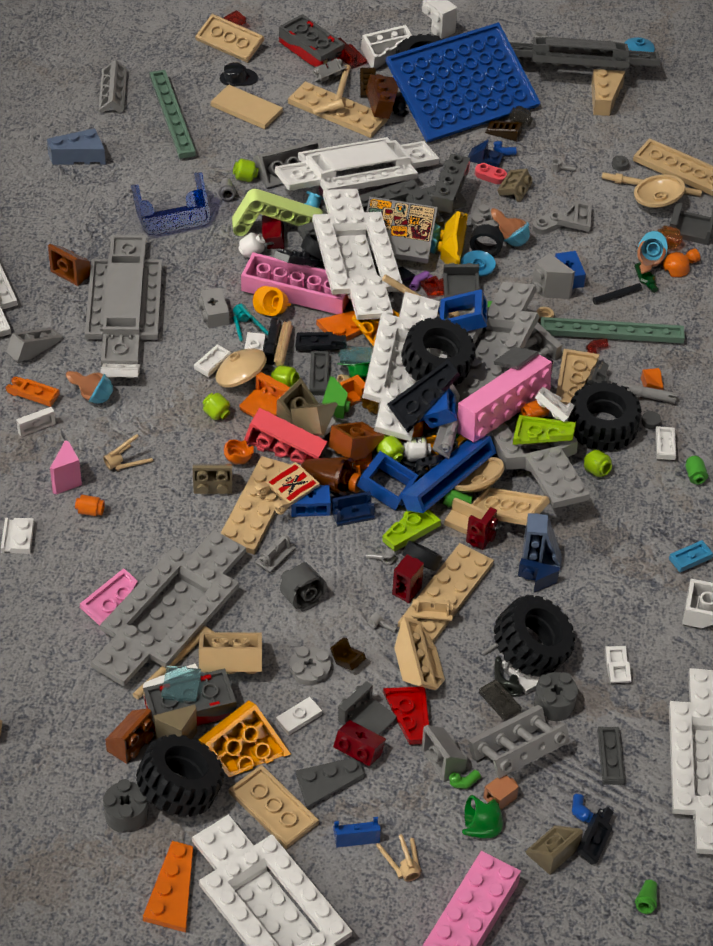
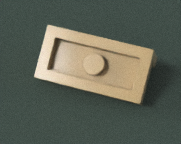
M454 498L452 510L446 517L444 525L467 535L468 518L470 515L482 519L487 511Z

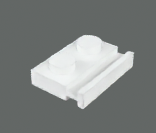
M103 363L101 373L106 374L110 378L138 377L140 373V364Z
M5 518L1 553L7 551L14 554H30L34 518H14V520Z

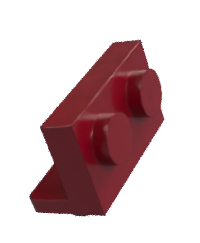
M490 507L482 519L470 515L466 536L467 543L483 550L489 541L492 542L497 533L495 527L498 523L496 518L497 509Z

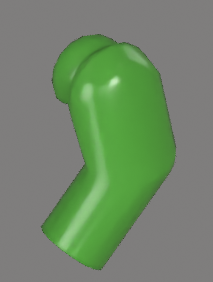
M473 770L466 777H461L456 772L449 776L450 785L461 789L470 788L481 778V774L477 770Z

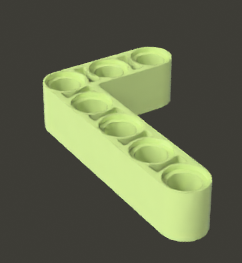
M251 189L247 192L232 216L233 232L237 236L246 235L259 214L300 226L313 222V214H323V211L319 208L269 192Z

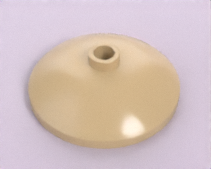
M673 175L651 176L641 181L635 187L634 197L638 203L649 208L666 207L674 204L684 195L685 184L680 178Z
M255 348L233 352L219 366L215 377L217 383L222 387L228 388L249 381L265 366L266 355L262 350Z
M490 457L453 489L460 492H478L487 489L503 474L505 469L503 461L499 458Z

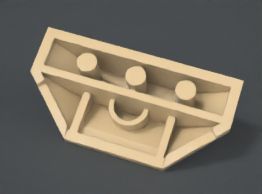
M404 617L394 647L402 680L417 686L437 690L445 681L437 648L428 633L423 629L424 626L420 621Z

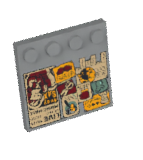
M369 196L366 212L382 213L394 257L396 259L428 264L437 207ZM366 231V237L371 251V255H374L370 239L368 236V232Z

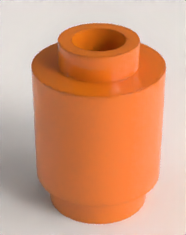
M537 400L526 403L524 407H521L522 415L543 418L548 416L550 411L546 407L540 406Z
M81 494L80 498L76 499L75 509L78 510V514L96 517L103 515L105 500H101L100 497Z

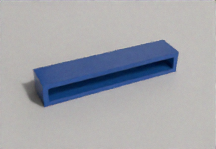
M484 436L475 443L468 439L450 454L449 459H443L405 490L401 496L407 511L424 513L492 457L496 450L491 436Z

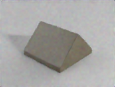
M302 379L295 382L277 400V417L293 424L291 409L308 404H319Z
M336 402L319 403L291 409L293 425L303 428L315 436H324L338 404Z
M195 705L153 715L155 740L165 735L168 737L171 734H176L179 737L184 735L188 736L189 739H193L197 733Z
M554 825L525 852L551 875L577 851L582 840L583 831L580 828Z

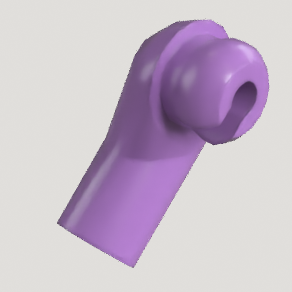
M429 271L416 275L409 288L416 291L423 280L429 283L433 279V275Z

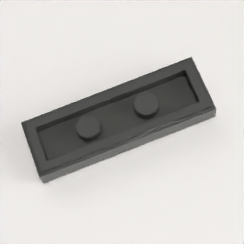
M311 351L309 390L313 395H325L328 385L329 351Z
M598 727L602 785H624L619 727Z

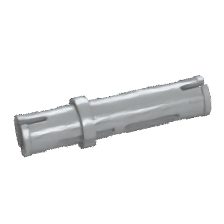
M622 382L621 385L626 387L627 391L634 393L639 399L644 397L673 404L676 401L677 392L644 387L643 384L634 385Z

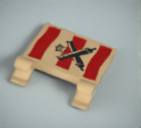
M294 462L266 482L258 483L255 489L259 497L265 496L270 489L282 499L275 502L274 506L277 508L275 512L282 515L289 506L319 487L320 483L298 463Z

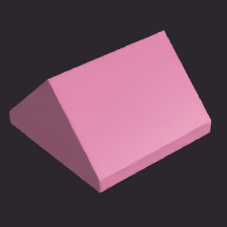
M64 441L50 467L53 494H59L82 485L80 462L69 441Z

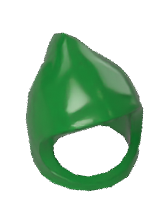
M474 795L468 797L464 810L465 826L467 829H463L462 833L477 838H493L498 836L503 828V817L497 800L492 799L486 804ZM472 799L475 801L476 810L471 806Z

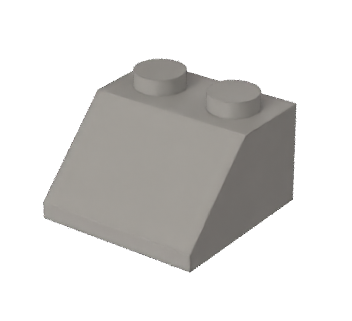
M549 253L535 262L532 284L536 286V292L545 298L569 299L572 295L575 271Z
M430 725L424 726L421 751L442 781L449 780L450 774L454 772L464 773L466 771L467 756L464 751L459 750L454 737L449 735L444 728Z

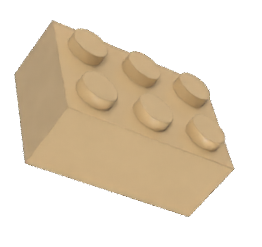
M200 632L199 672L207 673L224 668L227 674H234L236 672L255 674L262 672V633Z

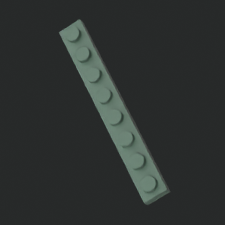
M166 71L149 72L179 159L196 156Z
M541 317L540 325L554 336L684 343L685 339L684 326L550 317Z

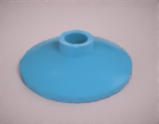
M634 37L624 42L628 44V48L631 51L654 52L655 50L654 44L645 38Z
M470 251L461 259V264H479V277L489 275L496 266L493 256L484 251Z

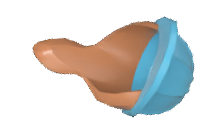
M491 209L492 218L499 223V229L503 234L505 242L512 246H522L528 241L530 237L528 222L518 218H506L500 210Z
M658 231L646 233L639 242L637 256L641 262L639 266L641 274L647 273L652 267L658 266L667 255V239Z
M74 371L66 372L68 381L80 387L82 397L89 400L88 402L103 403L109 399L113 392V385L106 374L97 372L83 376Z

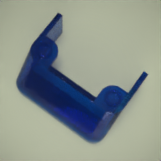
M202 172L194 173L197 190L187 193L185 198L187 206L154 212L153 205L149 201L141 199L139 184L131 185L135 209L145 233L156 235L205 225L210 221L211 214Z

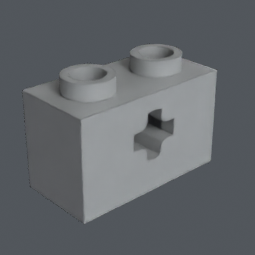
M222 288L200 291L201 298H198L199 309H203L201 311L203 322L206 321L208 328L229 325V311Z

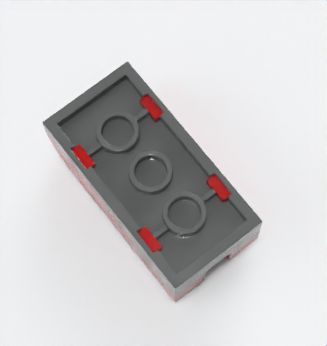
M304 14L279 26V42L310 65L318 67L326 64L328 68L327 62L336 58H343L345 44Z
M225 668L143 688L146 709L152 711L153 731H155L153 715L183 707L196 706L197 726L223 720L236 710V699Z

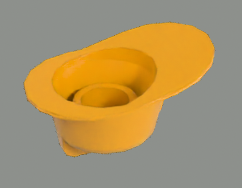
M262 286L256 290L253 296L254 309L263 315L276 316L283 314L287 307L291 306L287 295L278 288Z

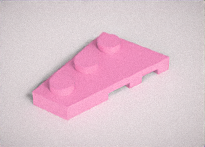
M123 568L82 601L80 608L100 626L137 586L138 580Z

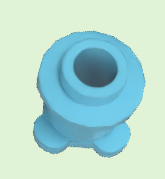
M307 191L306 193L309 196L304 204L319 208L321 200H324V198Z

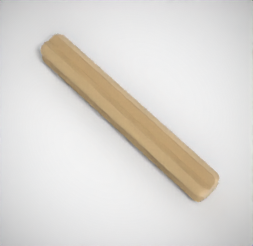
M284 321L282 324L274 357L276 366L284 365L293 328L291 321Z

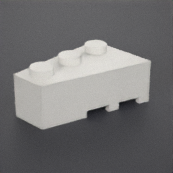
M406 25L362 35L361 50L370 67L377 69L386 63V57L396 54L397 46L404 39H409L412 35Z

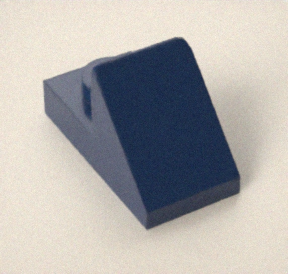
M489 140L471 149L468 156L470 162L486 163L498 168L500 167L504 153L488 150Z
M521 558L518 576L535 580V593L558 582L560 567Z

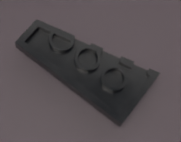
M283 249V251H275L274 258L287 263L322 267L325 269L322 259L316 258L305 251Z
M447 359L387 403V405L409 433L460 374L450 360Z

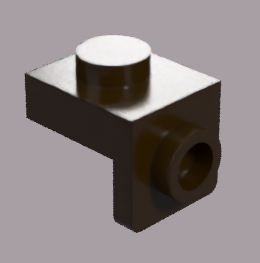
M345 637L330 648L335 663L351 671L366 660L364 652L351 648L348 639Z

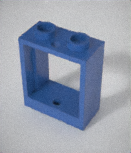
M482 289L441 299L440 307L438 308L441 320L449 319L452 323H458L462 329L465 328L467 331L487 327L488 302ZM475 307L474 313L449 318V313Z
M379 451L361 475L357 487L365 492L370 491L374 498L396 511L399 505L404 506L401 494L399 496L395 495L373 481L372 477L380 468L406 485L401 492L402 494L416 482L419 475Z

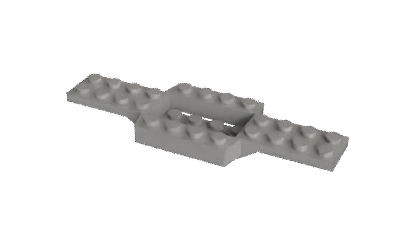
M549 411L548 416L543 417L546 419L558 420L555 417H553L551 411ZM521 412L486 434V436H491L499 459L503 461L505 469L531 471L545 496L549 497L552 508L590 500V493L567 458L577 453L578 441L575 437L571 441L550 442L553 446L552 448H550L547 442L513 445L515 427L519 415H522ZM531 449H537V450H539V451H534V452H532V451H529V450H531Z

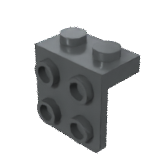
M368 681L361 686H357L352 695L347 699H343L338 706V721L344 725L351 720L378 735H381L396 720V715L372 698L373 685Z

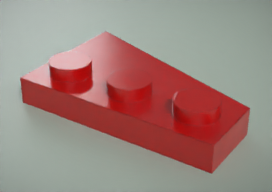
M383 688V694L392 712L396 715V720L408 744H422L423 728L429 725L425 688Z

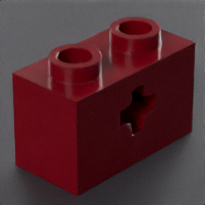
M408 554L394 569L392 595L407 603L412 601L422 588L423 562Z
M349 720L338 730L333 748L371 766L381 756L386 738Z

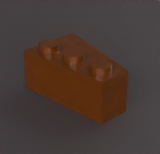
M380 74L370 75L366 94L374 117L390 119L398 91V85L394 77H386Z

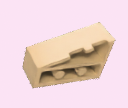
M593 69L591 83L593 115H610L616 98H618L619 92L623 87L625 71Z

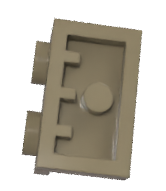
M528 169L510 170L497 190L499 195L510 196L514 194L517 202H521L532 184V177Z

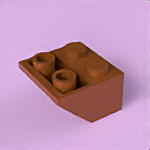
M150 709L132 710L105 739L107 752L126 764L132 758H135L145 743L148 744L153 738L152 711Z

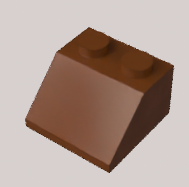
M53 244L48 245L50 270L52 273L76 286H79L90 276L91 265L90 261L64 247Z
M364 422L331 425L329 447L335 450L337 454L357 461L358 459L366 458L383 440L384 435L375 432L374 428Z

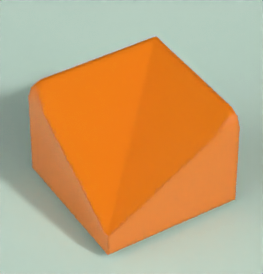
M660 368L643 369L641 374L643 386L663 390Z

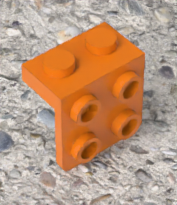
M259 372L256 375V389L239 405V408L252 417L255 416L259 408L277 416V400L290 387L269 375Z

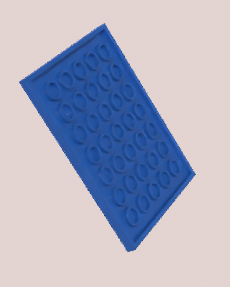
M499 22L394 54L385 59L426 143L520 113L521 111L523 112L522 108L529 110L540 105V101Z

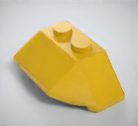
M457 211L446 222L445 229H441L440 240L442 241H439L438 251L441 252L440 259L445 264H461L468 214Z

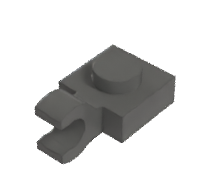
M602 361L600 367L597 365L593 368L587 383H601V381H607L608 383L610 377L606 375V371L609 365Z

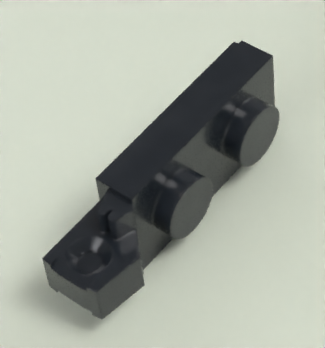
M298 332L295 348L296 351L343 349L347 346L346 335L337 336L333 332Z
M609 807L600 808L597 813H594L577 849V852L591 865L598 862L612 831L609 821L613 811Z

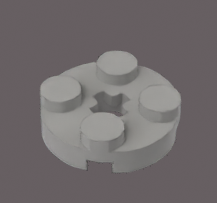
M482 204L473 211L471 225H474V229L482 224H489L499 229V223L491 215V209L494 207Z
M301 646L297 648L290 658L289 671L300 684L316 685L318 681L327 679L330 674L331 662L329 654L325 650ZM310 663L315 666H312L311 669H308L306 664Z

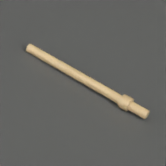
M602 173V179L615 181L614 183L618 184L622 182L638 185L643 181V179L626 177L619 173H616V175ZM685 187L684 194L701 197L702 190Z

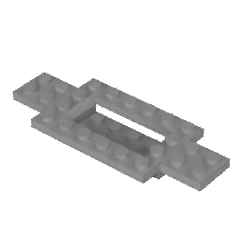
M111 235L108 259L91 260L85 339H103L101 366L103 363L138 364L140 340H158L162 259H145L146 235Z
M503 282L490 307L487 309L486 332L475 351L476 355L469 374L462 383L454 386L460 395L459 402L510 369L494 365V361L513 347H525L540 318L538 312L526 311L537 291L534 284ZM472 307L470 313H474L475 307ZM483 328L468 331V336L471 335L474 344Z
M215 530L208 535L191 555L174 546L100 624V630L112 636L113 639L90 662L91 667L122 686H125L146 662L151 663L155 661L167 668L239 588V582L226 574L246 553V547ZM179 574V578L136 625H131L171 580Z

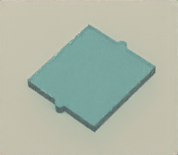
M346 347L340 349L338 353L340 363L358 364L370 362L372 347Z
M185 665L182 667L167 666L161 698L174 699L178 702L181 700L196 702L201 669L187 668Z

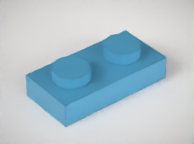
M701 540L671 553L669 560L681 573L712 559L713 552Z

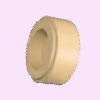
M540 307L536 311L540 317L538 322H540L541 317H554V311L549 307Z

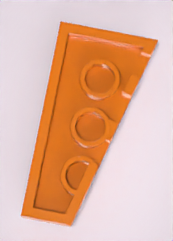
M176 841L171 842L144 911V922L186 933L193 846Z

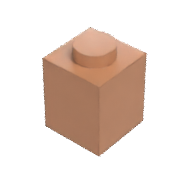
M507 775L501 778L497 777L485 786L483 798L488 803L492 799H496L502 810L517 799L519 786L513 778H509Z

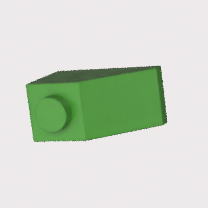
M330 376L322 403L336 402L338 405L334 415L337 418L344 419L345 413L350 410L351 401H348L347 391L334 377Z

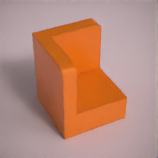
M359 375L340 382L341 386L348 393V401H351L350 406L361 402L360 396L363 395L365 382Z

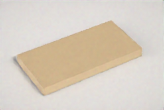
M211 14L195 36L197 41L247 63L265 40L263 35L214 14Z
M231 85L224 88L211 101L212 107L263 129H266L283 112V107Z
M488 487L472 505L486 511L490 507L497 509L496 518L498 521L526 525L528 513L540 514L550 503V500L547 496Z
M262 764L229 788V794L273 835L285 849L289 848L319 824V820Z

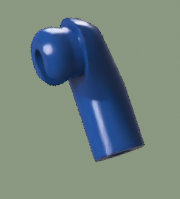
M501 141L494 142V151L504 153V156L517 154L516 147H502L503 143Z
M574 794L572 814L580 821L589 823L594 815L593 812L583 805V795Z

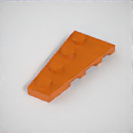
M354 310L317 319L316 325L323 332H333L337 336L346 335L347 341L363 334L352 320V317L355 315Z

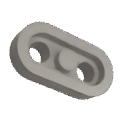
M551 212L537 218L533 222L532 229L540 235L562 227L557 225L559 217L563 215L558 212Z

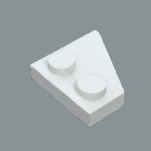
M544 387L535 396L540 406L546 407L551 411L553 417L563 422L569 417L575 406L570 402L568 405L560 402V396Z

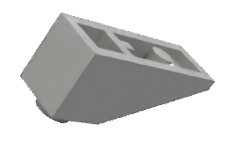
M52 328L12 333L6 353L18 362L30 360L60 342L63 336Z

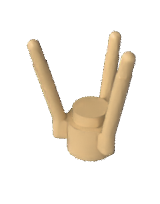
M138 434L103 456V460L109 470L115 468L116 471H119L122 468L153 462V459L149 458L121 464L123 462L121 453L131 447L130 443L139 437Z
M399 835L406 858L400 862V868L381 844L377 843V848L396 871L399 879L404 878L408 882L417 879L421 875L414 838H410L412 859L403 835Z

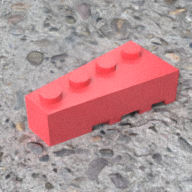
M261 408L258 409L252 419L244 439L247 441L248 446H256L259 451L269 450L275 452V456L281 458L287 456L290 457L291 461L300 464L306 459L320 458L327 444V441L319 436H315L303 428H299Z

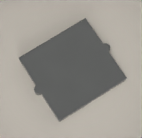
M513 347L494 361V365L519 369L536 357L538 351Z

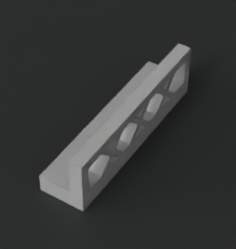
M114 60L102 69L99 111L101 113L110 107L118 113L124 111L127 69L117 60Z

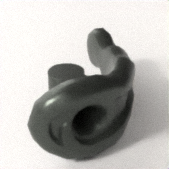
M497 656L494 664V676L497 687L507 696L517 697L521 695L524 689L522 685L517 683L518 676L513 674L509 680L504 679L500 671L501 657Z

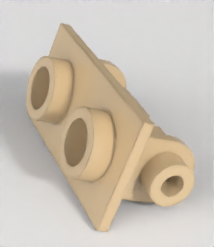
M417 597V599H413L411 617L452 621L454 603L450 602V600H435V602H432L431 599Z

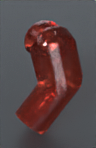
M599 339L591 341L586 346L587 352L597 354L596 349L608 348V340Z

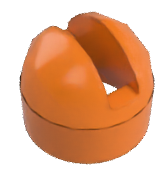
M695 248L686 253L689 263H696L701 259L700 253Z

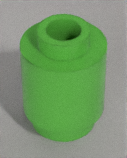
M699 456L689 457L686 460L685 467L690 482L693 484L704 483L708 479L704 461Z

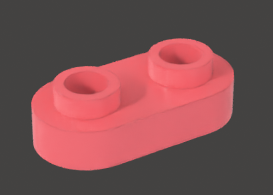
M486 163L478 164L475 167V176L477 178L494 184H501L507 175L504 169Z

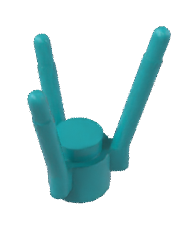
M240 303L233 308L235 316L232 319L235 322L240 341H243L239 321L246 322L249 318L268 336L269 332L251 314L244 304Z

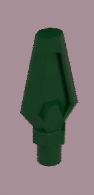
M636 263L634 267L639 281L646 284L653 293L657 292L658 287L656 286L655 276L650 271L641 274L639 268L641 263Z

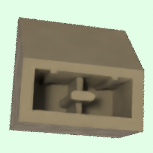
M193 464L194 494H232V464Z

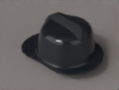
M232 62L224 66V72H222L219 79L222 84L227 86L252 85L258 81V75L254 71L246 69L241 63Z

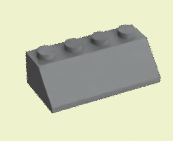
M321 139L259 154L254 156L253 159L256 168H258V175L261 181L268 188L283 184L275 174V166L301 162L298 159V152L323 147Z

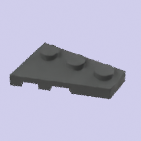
M348 758L296 770V777L306 808L310 810L314 807V804L321 800L324 802L335 792L343 791L364 779V772L360 761Z

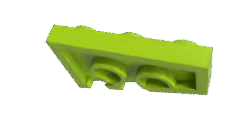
M519 415L513 437V445L571 441L574 437L576 422H563L561 420Z
M429 509L424 513L406 511L403 514V518L399 522H395L382 536L383 542L395 552L406 546L409 540L415 541L441 526V520Z

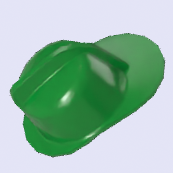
M370 362L358 364L337 363L347 366L350 378L359 375L366 382Z

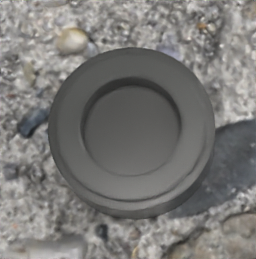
M647 411L643 414L641 422L648 429H656V426L659 427L661 417L654 411Z

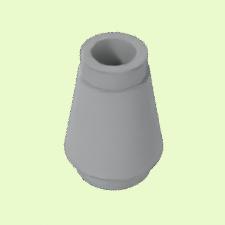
M224 178L221 181L219 196L223 200L229 201L234 198L236 190L231 180Z

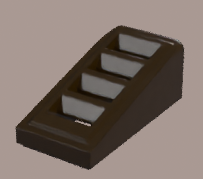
M360 68V98H368L366 94L370 75H376V68Z
M490 121L485 133L517 141L522 131V123Z

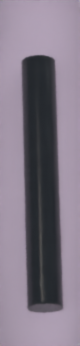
M640 283L594 297L593 303L598 304L642 289Z

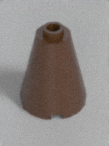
M348 457L306 459L301 464V467L317 480L320 485H329L330 491L342 496L347 495L345 492L349 490V480L356 473V469L352 467L355 461Z

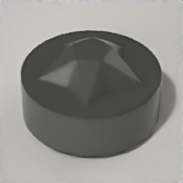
M615 156L612 159V167L615 170L624 171L628 168L629 160L625 156Z

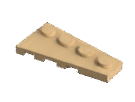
M569 349L563 350L556 395L561 397L560 402L568 405L569 402L571 403L575 392L585 386L591 370L599 360L600 354Z

